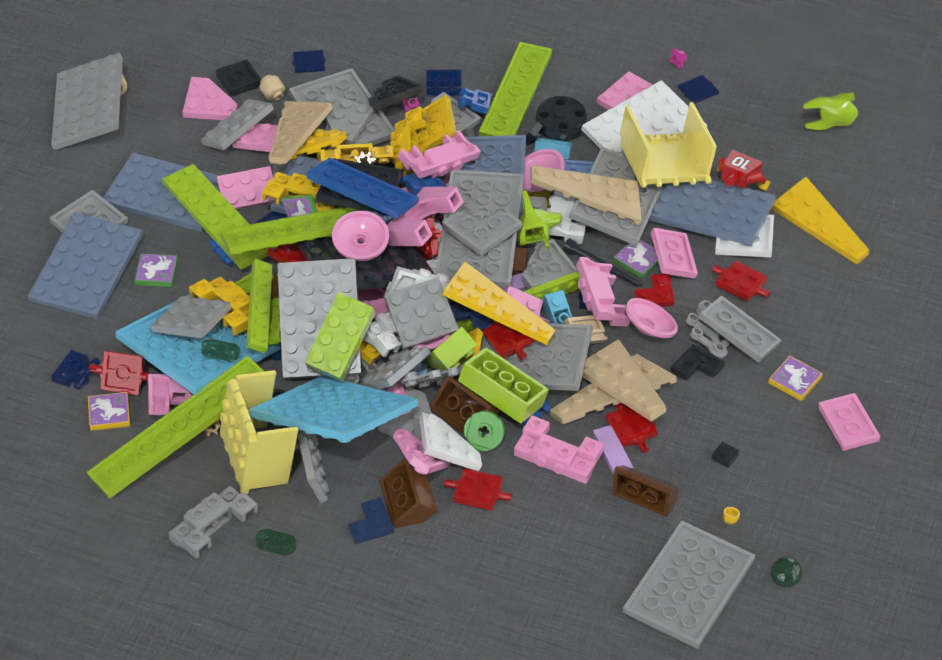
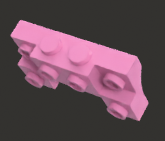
M459 130L456 131L455 137L450 138L448 134L445 135L442 142L444 145L426 150L424 155L415 145L412 146L411 152L408 153L402 149L398 158L407 170L413 169L419 179L429 175L435 178L444 176L451 172V170H460L464 163L478 159L481 151L476 145L470 143Z
M579 257L576 264L580 275L578 288L581 290L583 302L586 304L587 310L593 311L595 320H608L610 326L628 327L630 319L624 314L626 305L613 304L615 297L611 286L616 276L610 275L612 264L597 263L588 257Z
M148 374L149 415H166L169 413V405H180L194 395L166 374Z
M532 415L523 428V435L514 447V456L587 484L596 463L604 451V443L585 437L580 447L571 445L546 435L549 431L550 422Z

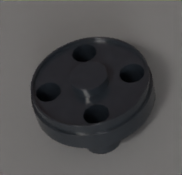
M567 96L550 97L538 106L536 123L539 122L543 125L540 132L545 136L568 142L571 138L577 137L583 132L581 130L582 125L587 123L586 109L581 102Z

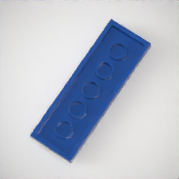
M330 157L307 172V179L316 184L327 187L332 191H336L345 197L356 200L396 219L419 202L418 196Z

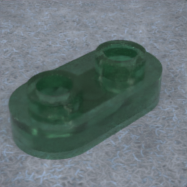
M206 339L201 343V353L209 358L233 362L240 356V347L234 343Z
M262 529L256 534V545L261 550L289 555L296 549V539L291 534L271 529Z

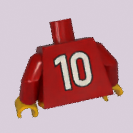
M735 150L730 152L727 160L724 157L718 160L719 167L717 171L722 172L721 178L727 186L736 185L745 188L750 184L758 183L757 187L767 191L771 182L766 180L761 173L762 161Z

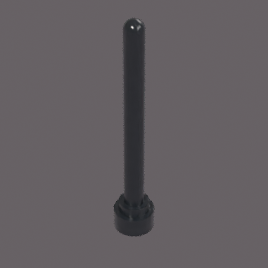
M568 238L563 246V251L568 254H577L581 257H588L597 263L610 264L580 248L577 241ZM612 265L611 273L637 287L642 285L640 279Z

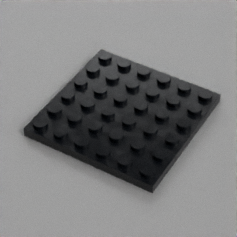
M332 236L298 241L296 243L306 261L348 259L336 250ZM388 244L379 256L366 261H356L357 290L388 287L389 282L393 280L397 266L412 271L413 269L420 270L422 268L430 271L431 274L435 275V273L416 246H389Z

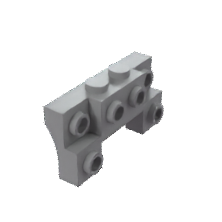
M231 486L219 495L214 492L209 497L204 498L196 507L186 512L184 521L169 532V539L176 546L182 547L197 559L201 548L204 546L208 549L212 547L209 536L230 521L232 514L241 522L246 521L245 515L249 511L258 512L257 503L244 492L240 494Z

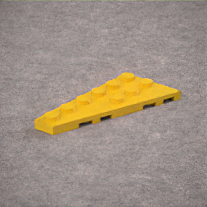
M804 177L775 201L772 210L855 264L860 263L869 255V249L807 177Z
M466 262L463 263L443 291L442 295L545 345L549 343L554 335L555 329Z

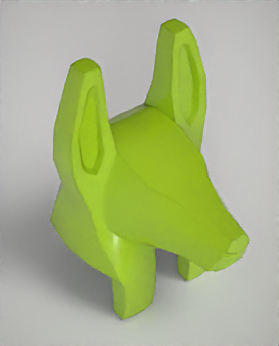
M840 93L832 97H817L804 103V109L820 108L821 119L806 123L804 125L805 128L826 130L833 126H849L858 116V110L851 102L855 100L854 93Z
M522 191L523 213L519 219L522 222V228L517 233L520 246H525L529 243L543 241L545 249L549 250L548 229L560 224L562 215L557 212L532 208L527 191Z

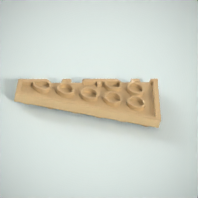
M285 101V108L282 109V117L279 119L276 130L277 136L274 137V145L271 146L269 153L270 163L286 164L333 109L331 102Z
M533 165L530 168L531 184L549 191L557 190L564 193L563 196L570 198V196L578 198L580 203L604 212H614L622 219L627 217L634 220V223L640 225L642 221L638 181Z
M619 339L586 359L582 377L650 421L666 412L665 404Z
M638 354L632 356V359L654 390L660 389V385L667 382L670 384L677 382L676 376ZM591 383L549 411L552 418L562 424H566L585 417L589 411L596 410L598 412L604 410V406L613 403V405H617L622 402Z

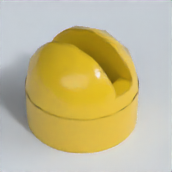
M734 507L725 508L723 512L724 522L729 525L735 524L739 520L740 511Z

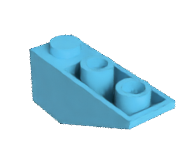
M563 290L546 294L543 297L542 306L550 323L564 324L567 318L572 317Z

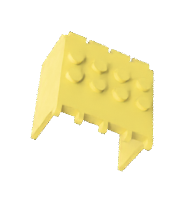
M693 102L689 104L683 128L684 133H671V135L669 133L654 134V137L652 134H643L631 108L625 106L619 134L621 137L620 145L641 188H646L647 184H656L657 187H661L663 183H673L674 186H678L679 182H690L691 185H695L696 181H705L706 184H711L710 171L717 146Z
M275 370L236 375V379H231L227 382L225 399L222 400L223 412L220 413V437L225 443L224 448L230 457V464L234 468L236 481L240 485V492H244L246 495L249 493V489L288 484L298 428L290 427L256 433L255 429L267 427L268 421L260 422L249 415L250 408L272 399L276 377Z

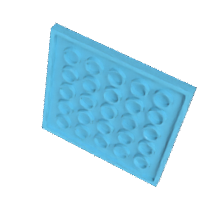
M190 294L187 295L190 298H198L197 296L191 297ZM175 302L117 330L115 338L137 354L143 356L144 359L194 395H197L210 382L246 356H249L256 363L281 349L280 342L276 345H269L265 353L246 347L247 330L234 336L230 325L226 328L223 326V318L203 338L153 332L151 325Z
M323 376L250 408L249 415L260 422L268 421L276 426L297 427L298 430H303L307 434L322 435L323 438L338 439L339 442L347 443L355 437L362 436L363 433L369 430H374L375 427L381 424H386L391 419L398 418L403 413L410 412L411 409L418 406V398L347 381L342 383L333 378Z

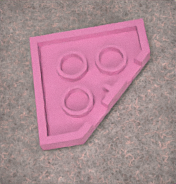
M191 77L182 112L184 118L225 120L231 115V112L238 109L237 103L209 78Z
M405 428L396 430L394 433V440L417 472L428 474L449 467L451 462L424 454L422 440Z

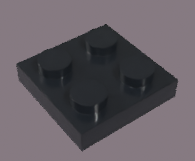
M248 59L216 70V76L230 96L260 86V81L262 80Z

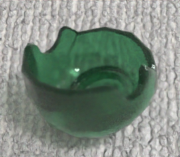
M789 556L781 557L773 563L771 577L777 585L783 588L793 587L801 581L802 567L796 559Z

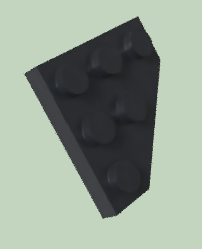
M397 75L384 80L381 83L382 87H378L374 92V97H370L368 101L371 107L377 110H384L391 104H400L404 99L415 98L424 91L422 85Z

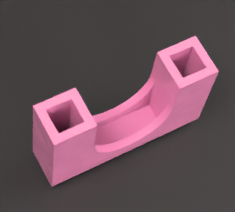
M424 187L416 195L419 197L418 204L397 219L393 218L387 225L389 230V246H423L433 235L426 220L423 218L435 213H454L464 203L458 188Z

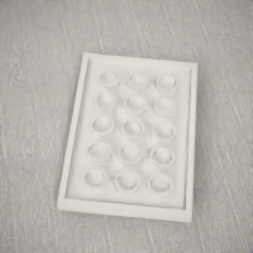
M661 80L583 124L581 129L600 149L603 146L626 156L620 145L621 137L619 135L625 106L631 108L643 134H652L653 137L654 134L669 133L671 135V133H684L683 128L689 107Z

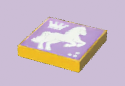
M789 356L769 378L768 383L802 401L820 381L823 373Z
M127 392L88 396L90 431L130 426Z

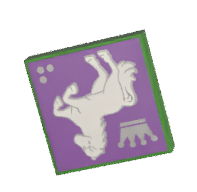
M312 194L285 196L282 198L287 217L318 212Z
M641 239L637 246L628 243L613 257L614 263L641 279L659 264L655 248Z
M141 253L135 276V285L173 287L178 255Z

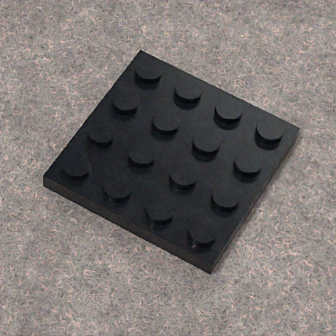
M333 158L398 188L401 184L402 176H404V169ZM320 185L316 194L315 202L385 214Z

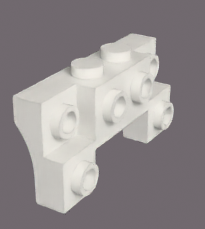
M554 190V195H550L549 206L551 208H547V211L561 213L562 221L560 224L548 229L549 235L564 237V242L571 238L577 241V244H583L585 224L572 222L573 219L568 218L577 198L572 196L567 198L563 196L564 193Z
M397 266L393 280L389 282L385 294L439 277L442 287L445 289L450 280L444 274L438 273L434 275L426 269L420 268V270L413 269L412 271ZM447 297L448 303L454 301Z
M390 312L379 314L375 321L370 324L363 341L372 344L383 357H386L390 350L397 352L401 346Z

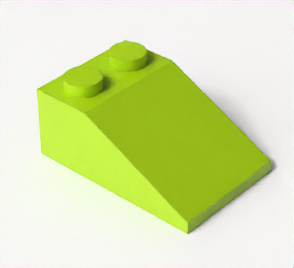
M461 327L432 351L422 362L440 371L458 367L460 365L459 360L463 356L467 359L475 352L473 348L477 344Z

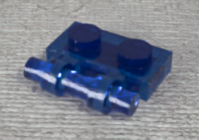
M426 70V87H433L427 88V95L437 97L443 92L449 96L460 94L461 87L454 88V86H461V70Z
M71 350L51 375L52 382L68 388L74 383L73 387L79 390L82 386L86 385L89 380L88 377L95 373L89 372V365H98L100 360L94 357L89 361L87 355Z

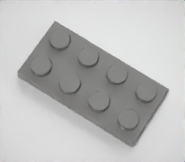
M252 99L246 100L239 109L231 112L228 118L220 121L213 130L208 131L201 139V142L204 146L225 150L274 110L271 103Z
M720 296L704 309L698 317L758 363L777 348L782 341L723 296Z
M298 430L297 434L307 480L320 503L328 501L326 492H329V487L326 480L323 479V476H326L323 465H320L319 462L322 460L319 449L316 448V445H319L316 434H307L303 430Z

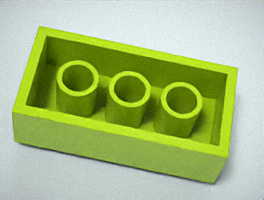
M338 292L305 360L306 366L343 383L376 313L374 307Z
M487 347L464 363L458 380L519 423H523L543 407L549 391L547 387Z

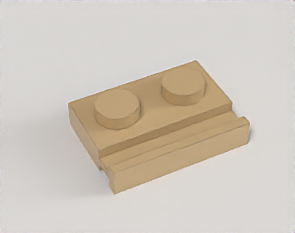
M594 315L571 317L564 321V324L592 325L593 331L590 344L604 343L608 339L604 335L605 330L601 320H595Z

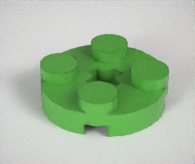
M490 411L474 413L464 426L465 438H467V441L473 448L479 451H489L501 443L505 434L503 420ZM487 426L490 433L483 436L479 428Z

